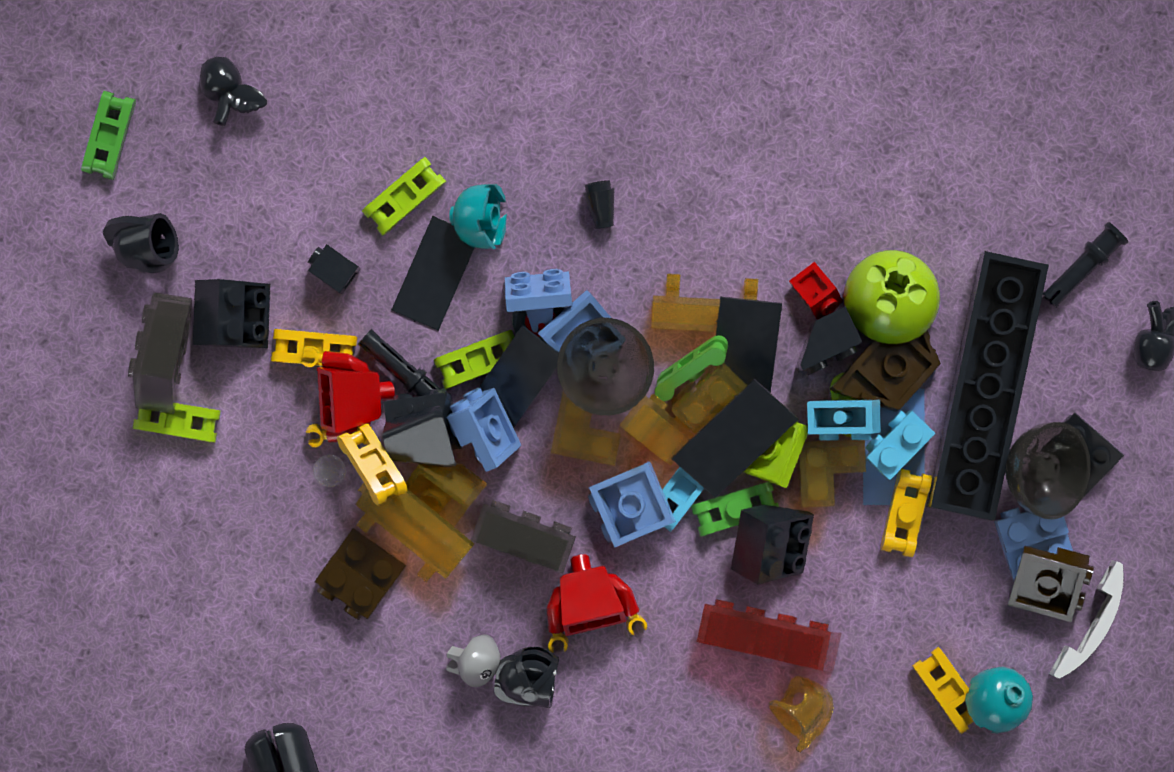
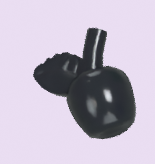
M212 57L202 64L200 71L201 90L210 100L218 101L213 121L215 124L220 126L226 125L230 108L240 113H250L267 105V99L258 89L242 84L239 70L227 57Z
M1151 301L1147 304L1151 329L1141 330L1137 334L1134 342V355L1137 365L1141 368L1162 371L1169 366L1174 356V307L1167 308L1162 312L1160 302Z

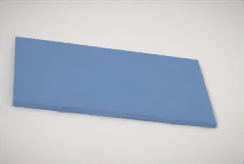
M918 389L897 412L880 407L881 432L871 434V440L878 434L883 437L891 429L888 423L900 411L906 413L908 410H912L925 422L924 389ZM863 440V505H890L898 472L891 480H887L864 458L869 452L865 447L871 440ZM925 445L902 467L903 469L910 470V474L921 476L922 473L925 474ZM907 486L904 496L915 498L917 489Z

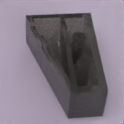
M153 292L150 304L144 305L142 323H145L143 331L137 332L135 350H138L137 358H131L128 369V377L133 378L135 408L174 414L176 407L174 389L175 385L180 384L181 380L179 369L182 357L186 354L193 316L192 298Z
M492 500L491 505L483 504L471 541L525 559L531 563L545 566L556 572L564 573L576 535L570 534L572 527L555 521L552 527L540 523L541 516L524 510L521 516L509 512L510 505L496 500Z

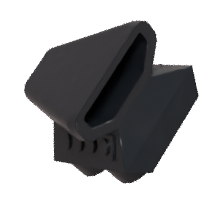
M432 389L427 391L424 396L413 397L409 394H399L393 400L384 401L386 423L383 430V441L386 452L392 461L445 467L456 466L452 450L462 449V446H460L457 437L452 434L447 419L452 413L450 406L453 405L450 393H445L439 389Z

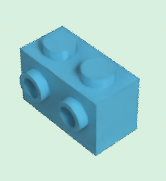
M880 400L807 401L808 434H819V440H839V434H851V440H871V434L881 432Z
M908 410L906 413L900 411L888 423L891 429L883 437L879 434L876 435L865 447L869 452L864 458L887 480H891L936 434L912 410Z

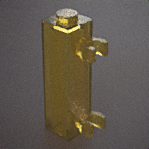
M667 274L666 296L653 295L651 330L716 333V320H718L720 299L679 297L680 274ZM745 278L743 299L757 300L758 279Z
M386 476L378 479L381 485L389 482ZM364 483L358 490L362 493V496L355 505L365 514L356 525L367 533L372 525L377 522L426 563L417 575L426 583L436 571L446 579L475 544L409 489L400 496L394 494L387 497V502L376 505L373 502L369 490Z

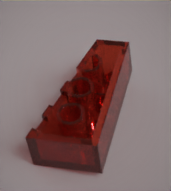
M715 599L714 605H704L696 642L816 670H834L841 633L828 630L829 624L810 620L809 626L796 623L797 617L778 613L777 619L765 616L766 610L750 606L746 607V612L733 609V602Z

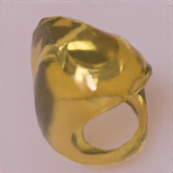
M795 676L791 679L785 695L780 701L771 700L768 704L770 711L779 722L799 739L796 751L799 753L806 749L823 732L830 722L834 711L833 698L830 692L820 683L801 676ZM798 692L804 695L803 701L798 705H793L794 695Z

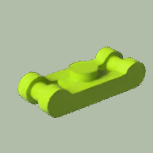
M426 157L418 161L362 210L368 219L372 218L378 225L376 229L382 236L386 235L402 219L447 182L441 174L437 175L430 166L432 164ZM418 176H421L427 183L421 190L413 182ZM386 203H389L395 210L389 217L381 210Z
M505 331L433 359L436 368H440L444 379L441 382L443 387L449 389L488 374L498 361V359H495L491 348L501 345L504 352L515 337L513 331ZM461 360L465 371L456 374L452 363Z
M138 397L136 405L139 407L137 420L134 419L132 429L216 442L217 433H214L216 420L220 419V410ZM152 409L160 410L158 423L150 422ZM194 416L203 417L201 430L192 429Z

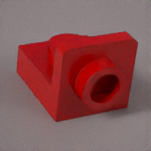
M815 262L789 280L793 289L810 308L817 320L835 312L839 304L843 302L835 285Z

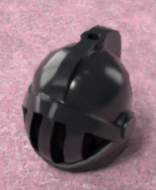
M162 213L142 217L121 216L108 220L103 229V236L107 244L113 248L117 260L127 268L138 269L142 273H160L169 268L178 256L179 244L175 228L168 217Z
M525 647L511 655L505 656L500 660L494 684L495 695L507 703L551 708L554 699L555 675L559 664V657L541 647Z

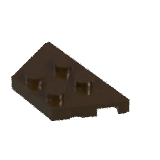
M928 330L918 338L905 343L888 344L873 340L831 386L830 390L856 400H880V407L894 412L899 411L941 364L936 350L930 344L931 337Z

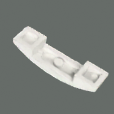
M1111 561L1096 588L1105 593L1107 597L1077 651L1071 647L1064 646L1049 673L1050 675L1060 679L1075 670L1088 659L1106 636L1117 613L1122 594L1123 564L1120 562Z

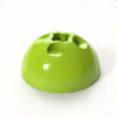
M885 250L867 256L851 271L844 287V306L855 327L865 336L878 342L898 344L914 340L931 327L938 314L940 291L933 272L921 259L904 251Z

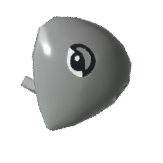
M483 634L473 637L465 649L452 646L447 653V658H451L447 665V671L460 675L462 680L471 687L485 685L496 674L501 659L494 639L489 635Z

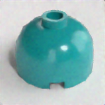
M481 184L471 186L463 190L457 198L455 205L450 209L449 219L451 225L454 226L459 238L471 247L495 249L494 245H501L506 232L507 214L500 218V202H506V199L499 185Z
M995 667L983 670L971 679L969 693L966 694L965 702L968 714L980 728L985 727L992 731L991 733L998 734L1011 731L1027 720L1032 710L1033 694L1025 677L1017 671L1006 667Z

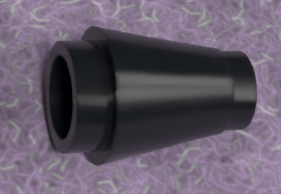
M610 180L584 184L586 192H583L595 229L614 226L615 188H611Z

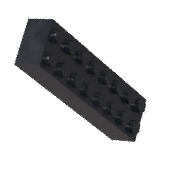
M988 251L980 254L926 507L995 521L1046 282L1048 264Z

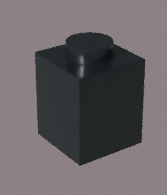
M327 244L323 249L318 247L308 260V263L311 265L308 271L340 294L345 292L361 269Z

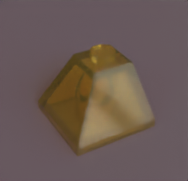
M419 464L406 481L407 492L396 496L392 502L441 541H444L487 486V483L463 464H456L453 467Z

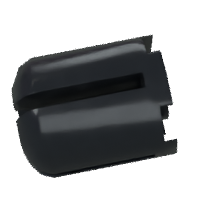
M282 723L273 726L275 741L285 772H319L306 730L295 723ZM263 729L252 735L245 744V754L251 772H284L271 732Z

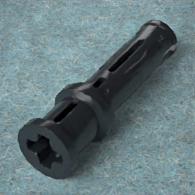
M1110 222L1104 225V231L1094 241H1088L1085 244V252L1043 292V296L1048 300L1058 291V294L1050 301L1055 308L1098 265H1106L1109 262V256L1119 246L1126 245L1129 242Z
M373 329L358 343L360 347L404 384L403 388L407 394L412 393L415 397L424 396L427 391L432 389L447 392V389L444 387L439 388L426 376L427 372L424 369L419 368L417 370L406 361L403 356L380 338Z

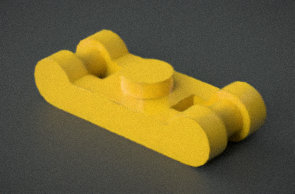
M274 329L273 339H276L275 352H271V361L302 364L301 361L313 362L315 361L314 353L302 350L312 346L318 349L319 353L323 354L324 351H331V344L340 345V353H348L353 356V346H357L358 337ZM289 341H298L297 353H288ZM317 363L316 366H322V363Z
M369 424L358 427L357 432L352 434L344 433L337 437L340 449L348 456L376 505L387 502V497L394 494L400 496L407 492V485ZM362 443L364 445H367L361 449L357 447V445H360ZM386 476L389 482L381 485L378 479Z
M903 468L898 471L880 550L887 552L896 550L902 552L903 556L911 558L914 556L924 508L932 484L931 475L922 473L921 476L910 474V470ZM907 486L917 489L915 498L904 496ZM896 528L907 530L905 539L895 537Z
M937 647L931 651L932 655L923 662L921 660L917 661L912 667L945 711L958 732L963 734L969 729L968 725L974 721L968 714V710L959 715L955 708L965 702L969 688L943 651ZM940 666L945 674L935 680L930 672Z

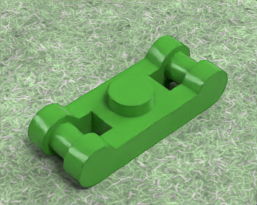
M103 91L82 162V172L92 174L94 171L102 173L104 178L114 180L129 123L135 109L136 99L129 97L121 99L114 97V93ZM111 109L120 111L118 120L108 118ZM98 150L109 152L107 161L97 159Z
M714 336L662 371L658 376L655 387L656 397L661 401H668L673 397L675 388L687 380L690 382L697 380L705 372L706 367L709 365H722L726 359L727 340L723 336Z
M765 482L691 505L693 515L697 514L700 526L697 527L700 536L738 525L741 510L752 507L750 497L759 495L762 505L779 507V504L774 502L771 491L774 490L772 483ZM718 507L722 520L713 522L709 510Z

